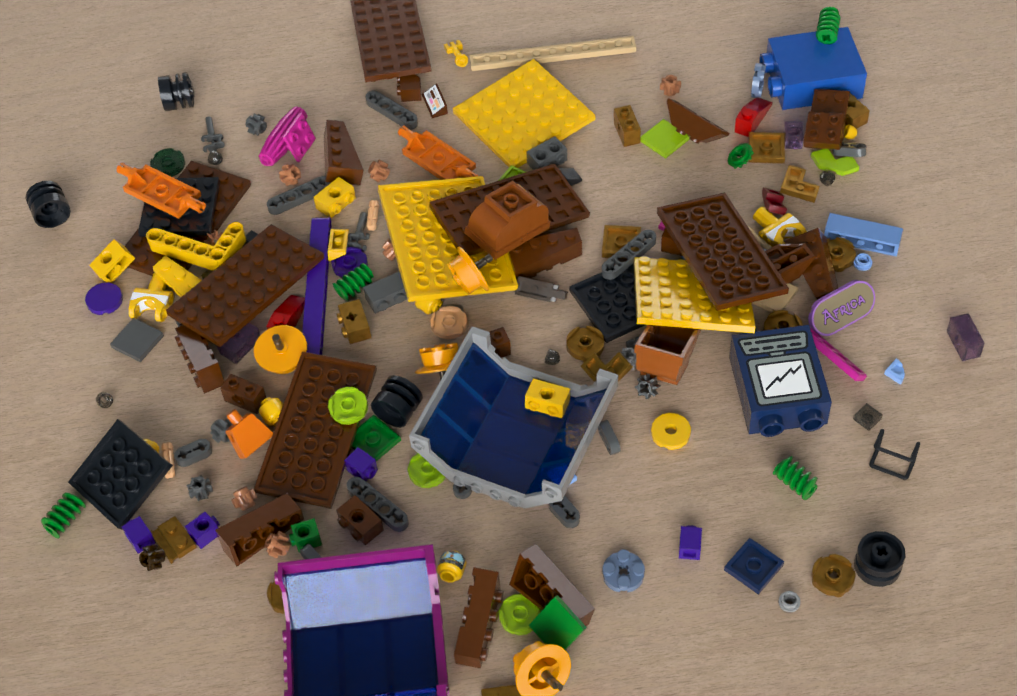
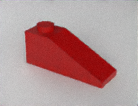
M758 97L743 106L736 117L735 133L749 137V132H755L773 102Z
M290 295L273 312L266 326L267 330L279 325L296 327L304 310L305 298Z

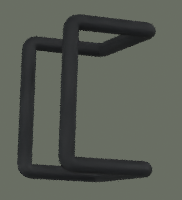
M881 429L874 443L875 451L869 466L907 480L915 464L920 442L916 443L909 458L881 447L884 429ZM881 451L910 462L906 475L904 476L874 465L878 452Z

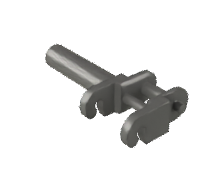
M206 117L208 135H203L201 141L205 142V139H207V142L212 143L204 146L203 151L207 152L208 149L209 152H214L217 149L223 148L225 143L222 142V134L215 135L212 118Z
M366 212L360 213L356 232L348 234L347 247H356L361 249V251L367 250L366 245H363L362 248L361 244H358V240H368L370 238V234L366 233L365 236L363 232L367 218Z

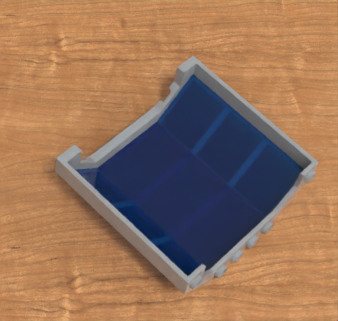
M472 326L409 435L411 447L459 487H465V484L469 485L471 490L476 493L489 495L495 500L508 502L514 507L519 506L525 509L562 501L618 388V374L599 369L597 381L593 385L588 386L585 384L581 386L509 362L505 357L501 359L494 352L496 348L491 345L490 332ZM533 378L570 388V403L563 418L552 417L548 414L525 408V395Z

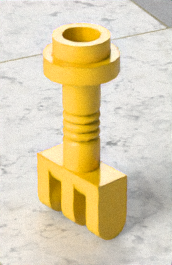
M456 40V45L453 41L450 42V47L447 43L444 44L447 54L454 53L457 66L464 67L467 65L468 57L460 52V50H463L460 40Z

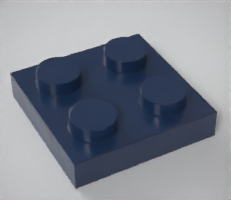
M749 538L724 566V571L759 595L784 566V561Z

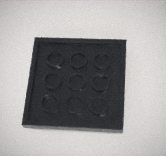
M219 177L175 178L200 190L201 197L198 200L206 204L205 210L202 213H198L189 208L178 219L144 202L138 230L139 236L146 237V233L153 228L180 236H208L207 233L211 234L220 185Z
M634 263L615 279H605L601 272L569 286L570 293L594 327L602 332L606 343L645 326L637 324Z
M117 419L68 483L112 524L122 530V526L133 517L173 465L123 421Z

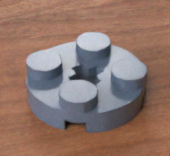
M762 63L755 64L751 97L753 98L762 97L766 65Z
M622 549L605 560L602 567L604 582L613 591L632 592L643 583L645 566L637 555ZM620 569H627L628 574L623 573L620 575Z

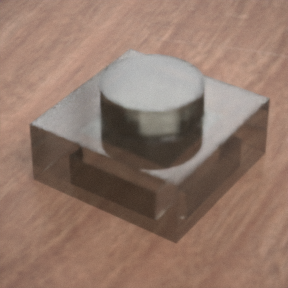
M866 403L854 415L853 420L870 431L882 419L883 414Z

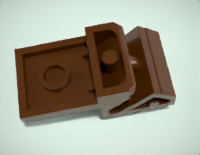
M814 89L811 111L808 112L804 147L841 149L846 129L845 123L850 91Z

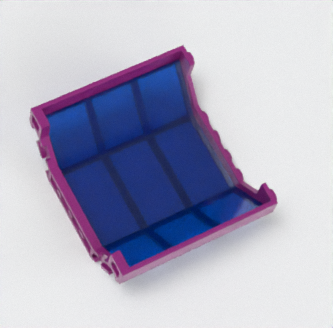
M433 544L278 563V571L274 572L275 584H279L282 592L286 619V630L282 631L283 642L286 643L287 648L283 650L284 663H287V669L283 671L288 690H284V696L449 695L440 596L435 594L439 593Z

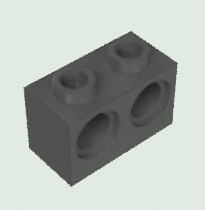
M555 136L526 151L527 164L533 170L551 164L558 166L568 160L567 148Z

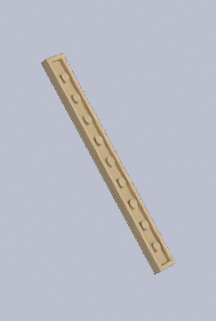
M634 36L473 54L470 55L472 71L521 66L532 59H535L538 63L632 53L636 52Z

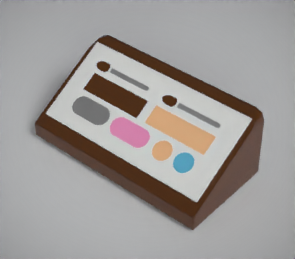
M438 84L433 85L422 94L431 118L448 114L447 104Z

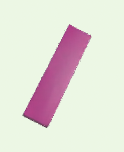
M811 329L815 346L820 352L853 380H865L867 374Z

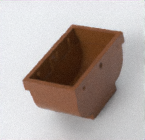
M511 181L485 196L484 202L471 214L469 223L465 226V234L496 260L549 229L551 223L548 220L549 211L547 206L522 185Z
M647 325L636 342L634 353H636V368L640 371V375L650 374V378L657 377V380L678 385L688 366L689 359L702 329Z

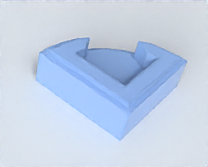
M896 358L884 373V375L900 385L905 376L902 363Z

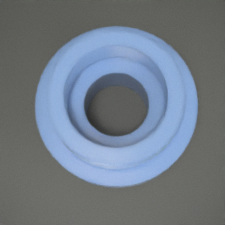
M860 253L855 257L853 265L858 270L866 271L872 267V259L868 254Z

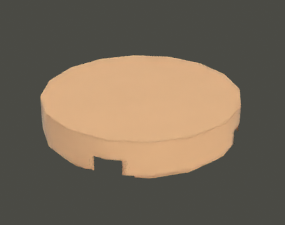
M455 306L439 308V311L434 312L430 319L433 333L439 338L447 340L461 336L468 326L467 315Z

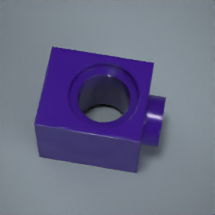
M359 447L344 460L347 471L354 477H360L365 481L372 479L378 471L376 460Z
M203 512L188 523L185 528L192 540L202 549L218 537L215 530L218 529L220 523L214 516L210 517L206 512Z
M140 516L129 520L122 526L126 537L138 554L143 551V547L156 543L152 533Z
M693 525L681 526L680 559L700 560L702 528Z

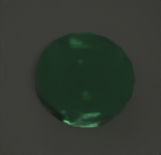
M167 148L156 152L154 158H151L150 165L152 168L173 177L184 169L185 158L181 151Z

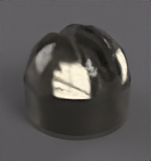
M212 150L208 156V163L213 165L221 164L223 161L222 155Z
M826 170L820 174V182L825 186H830L835 180V174Z
M549 349L545 357V363L549 365L558 364L560 361L559 353Z
M100 392L96 396V403L102 408H108L113 403V397L107 392ZM102 397L106 400V403L101 400Z

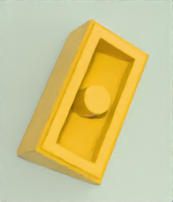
M348 229L330 230L328 261L346 254Z

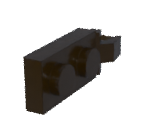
M518 276V289L515 290V295L547 302H556L557 298L567 299L568 291L560 290L559 285L555 283Z

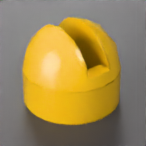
M847 124L845 126L844 138L854 139L857 136V129Z

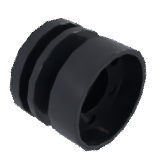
M187 72L182 73V81L179 74L175 75V82L172 81L170 75L158 77L159 92L165 112L177 110V102H180L182 108H186L185 100H187L189 107H194V88Z
M41 181L31 186L26 192V202L38 226L54 228L63 224L69 218L71 210L58 183Z
M392 375L388 377L381 391L378 392L370 405L372 411L380 420L391 426L401 428L405 427L413 415V411L416 410L422 401L423 396L414 383L401 376Z

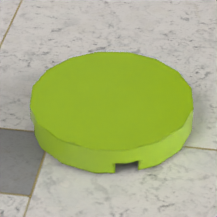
M344 387L338 389L330 397L328 408L331 417L336 422L351 425L364 418L368 410V402L365 394L357 388Z
M436 452L435 454L447 464L445 458ZM419 453L411 458L407 470L410 480L415 485L421 488H432L445 480L446 477Z
M513 594L507 597L499 608V620L502 627L509 633L526 635L533 631L528 625L541 612V609L522 594Z

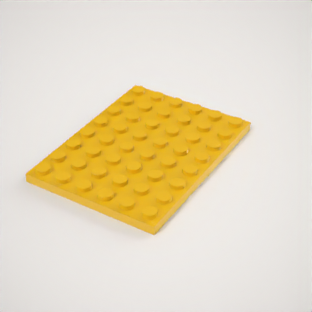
M483 176L378 185L380 201L408 302L468 296L460 285L458 286L453 280V274L447 264L459 256L458 251L429 208V203L485 185ZM482 252L470 256V258L476 263L488 255V253ZM508 253L496 260L493 259L479 269L489 287V291H485L480 287L469 295L518 289V283Z

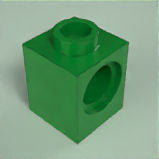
M315 518L291 525L293 533L289 534L292 546H297L298 552L307 544H310L313 548L322 546Z

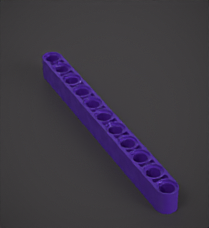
M330 217L311 219L309 245L323 252L324 259L307 273L302 333L307 341V353L323 355L329 273L328 245L330 230L332 229Z

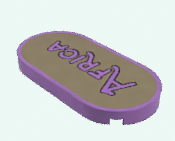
M853 280L821 297L813 303L811 313L808 316L811 329L820 335L830 336L867 316L875 304L874 289L865 281Z

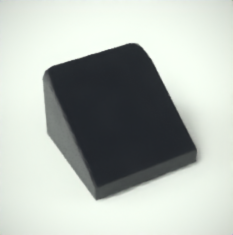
M559 168L571 186L582 182V178L574 168Z

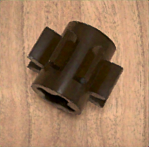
M157 544L143 547L144 552H141L139 555L141 565L147 567L148 571L162 568L161 563L166 558L164 550L158 548Z

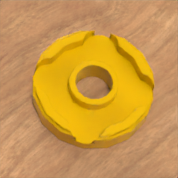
M662 414L652 423L651 436L653 441L660 447L663 446L669 450L679 449L689 441L691 435L690 424L685 417L679 414ZM674 429L676 433L668 434L666 430Z

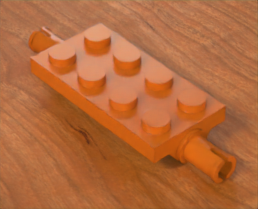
M405 125L398 130V135L408 140L407 146L402 149V154L438 179L479 176L472 172L476 169L475 162L427 130L420 134L411 131Z
M120 163L117 166V173L128 177V182L123 186L124 192L178 219L189 208L198 213H202L206 208V204L198 200L201 197L200 190L146 164L141 169L132 168L125 163Z

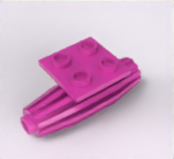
M293 107L285 114L267 137L259 154L260 162L264 166H273L288 150L291 151L296 162H300L315 141L316 137L306 121L308 115L301 107Z

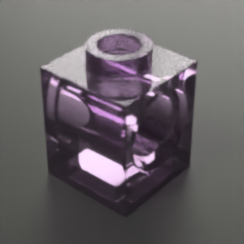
M802 121L785 122L783 131L785 133V149H802L804 139Z

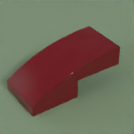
M763 187L762 196L767 211L785 215L787 208L783 205L785 196L780 191Z

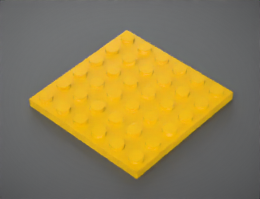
M532 59L452 108L453 113L508 167L512 165L517 168L527 163L526 151L554 136L561 142L596 120L595 114L535 59Z
M645 256L634 258L637 324L755 333L756 325L752 303L716 311L686 260L655 259Z

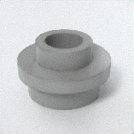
M786 591L780 595L778 603L782 610L795 612L800 607V598L795 592ZM786 601H791L793 604H787Z

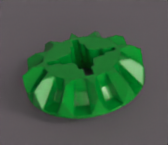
M743 143L736 146L728 156V164L734 169L742 168L744 164H747L754 154L751 145Z

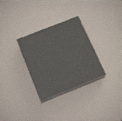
M133 318L110 343V346L142 362L164 335L163 332Z

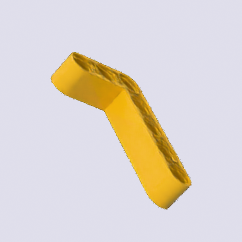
M239 222L229 224L214 246L158 228L150 229L146 233L147 241L153 252L212 271L239 251L246 242L243 225Z

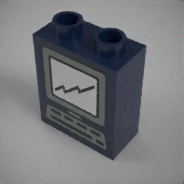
M809 325L757 331L755 333L734 334L731 336L729 359L748 434L761 433L765 437H773L787 429L801 428L803 431L811 432L828 424L832 401Z

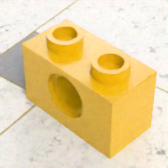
M338 177L313 198L316 209L327 217L333 218L348 204H351L356 199L354 187Z
M113 239L89 266L101 279L107 283H113L132 263L135 257L124 245Z
M534 378L525 395V408L548 414L552 417L563 418L570 403V388Z

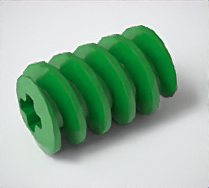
M825 7L819 14L816 38L823 44H833L837 41L841 17L838 9L835 7Z
M362 263L359 267L354 268V271L348 272V275H344L342 279H338L336 283L332 284L337 294L345 301H349L348 294L351 297H355L354 290L357 293H361L359 287H365V283L371 284V279L374 276L370 268Z
M789 456L775 467L773 475H777L779 480H783L785 485H789L791 490H796L795 493L797 495H802V499L807 500L817 490L816 482L818 477L815 476L810 479L812 474L810 471L803 474L806 468L802 466L797 469L799 462L796 461L791 464L793 457Z
M63 493V499H58L57 505L52 506V511L46 513L47 517L41 519L45 530L57 539L60 538L57 531L65 532L63 524L70 526L71 523L68 519H76L73 513H81L78 507L86 508L81 499L70 493Z

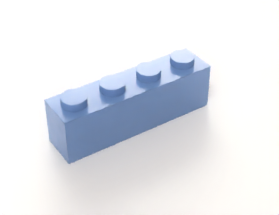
M830 213L824 235L827 239L830 238V240L836 239V237L845 238L853 243L854 248L897 257L903 228Z

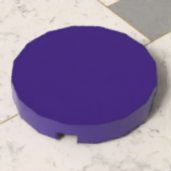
M347 247L345 255L331 261L334 273L341 278L344 275H348V272L354 271V268L359 267L362 263L368 266L367 255L356 247Z
M100 283L87 292L85 302L87 308L94 314H110L120 307L123 295L116 284Z

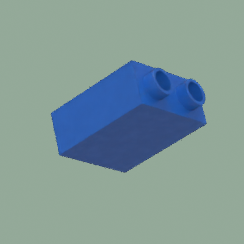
M848 27L839 28L837 41L828 45L818 41L816 31L768 38L767 53L760 54L759 63L766 65L765 74H770V77H768L769 95L771 98L778 97L782 110L812 106L814 89L850 91L857 99H863L867 72Z

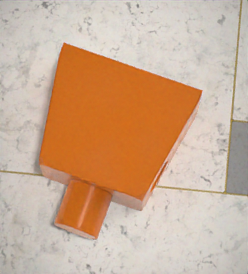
M234 409L226 415L233 425L225 432L240 459L247 458L273 435V432L252 413H247L242 417Z

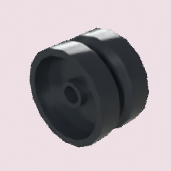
M875 531L868 533L861 539L854 560V569L858 577L872 586L884 587L893 584L899 578L906 558L905 548L895 535L888 532Z

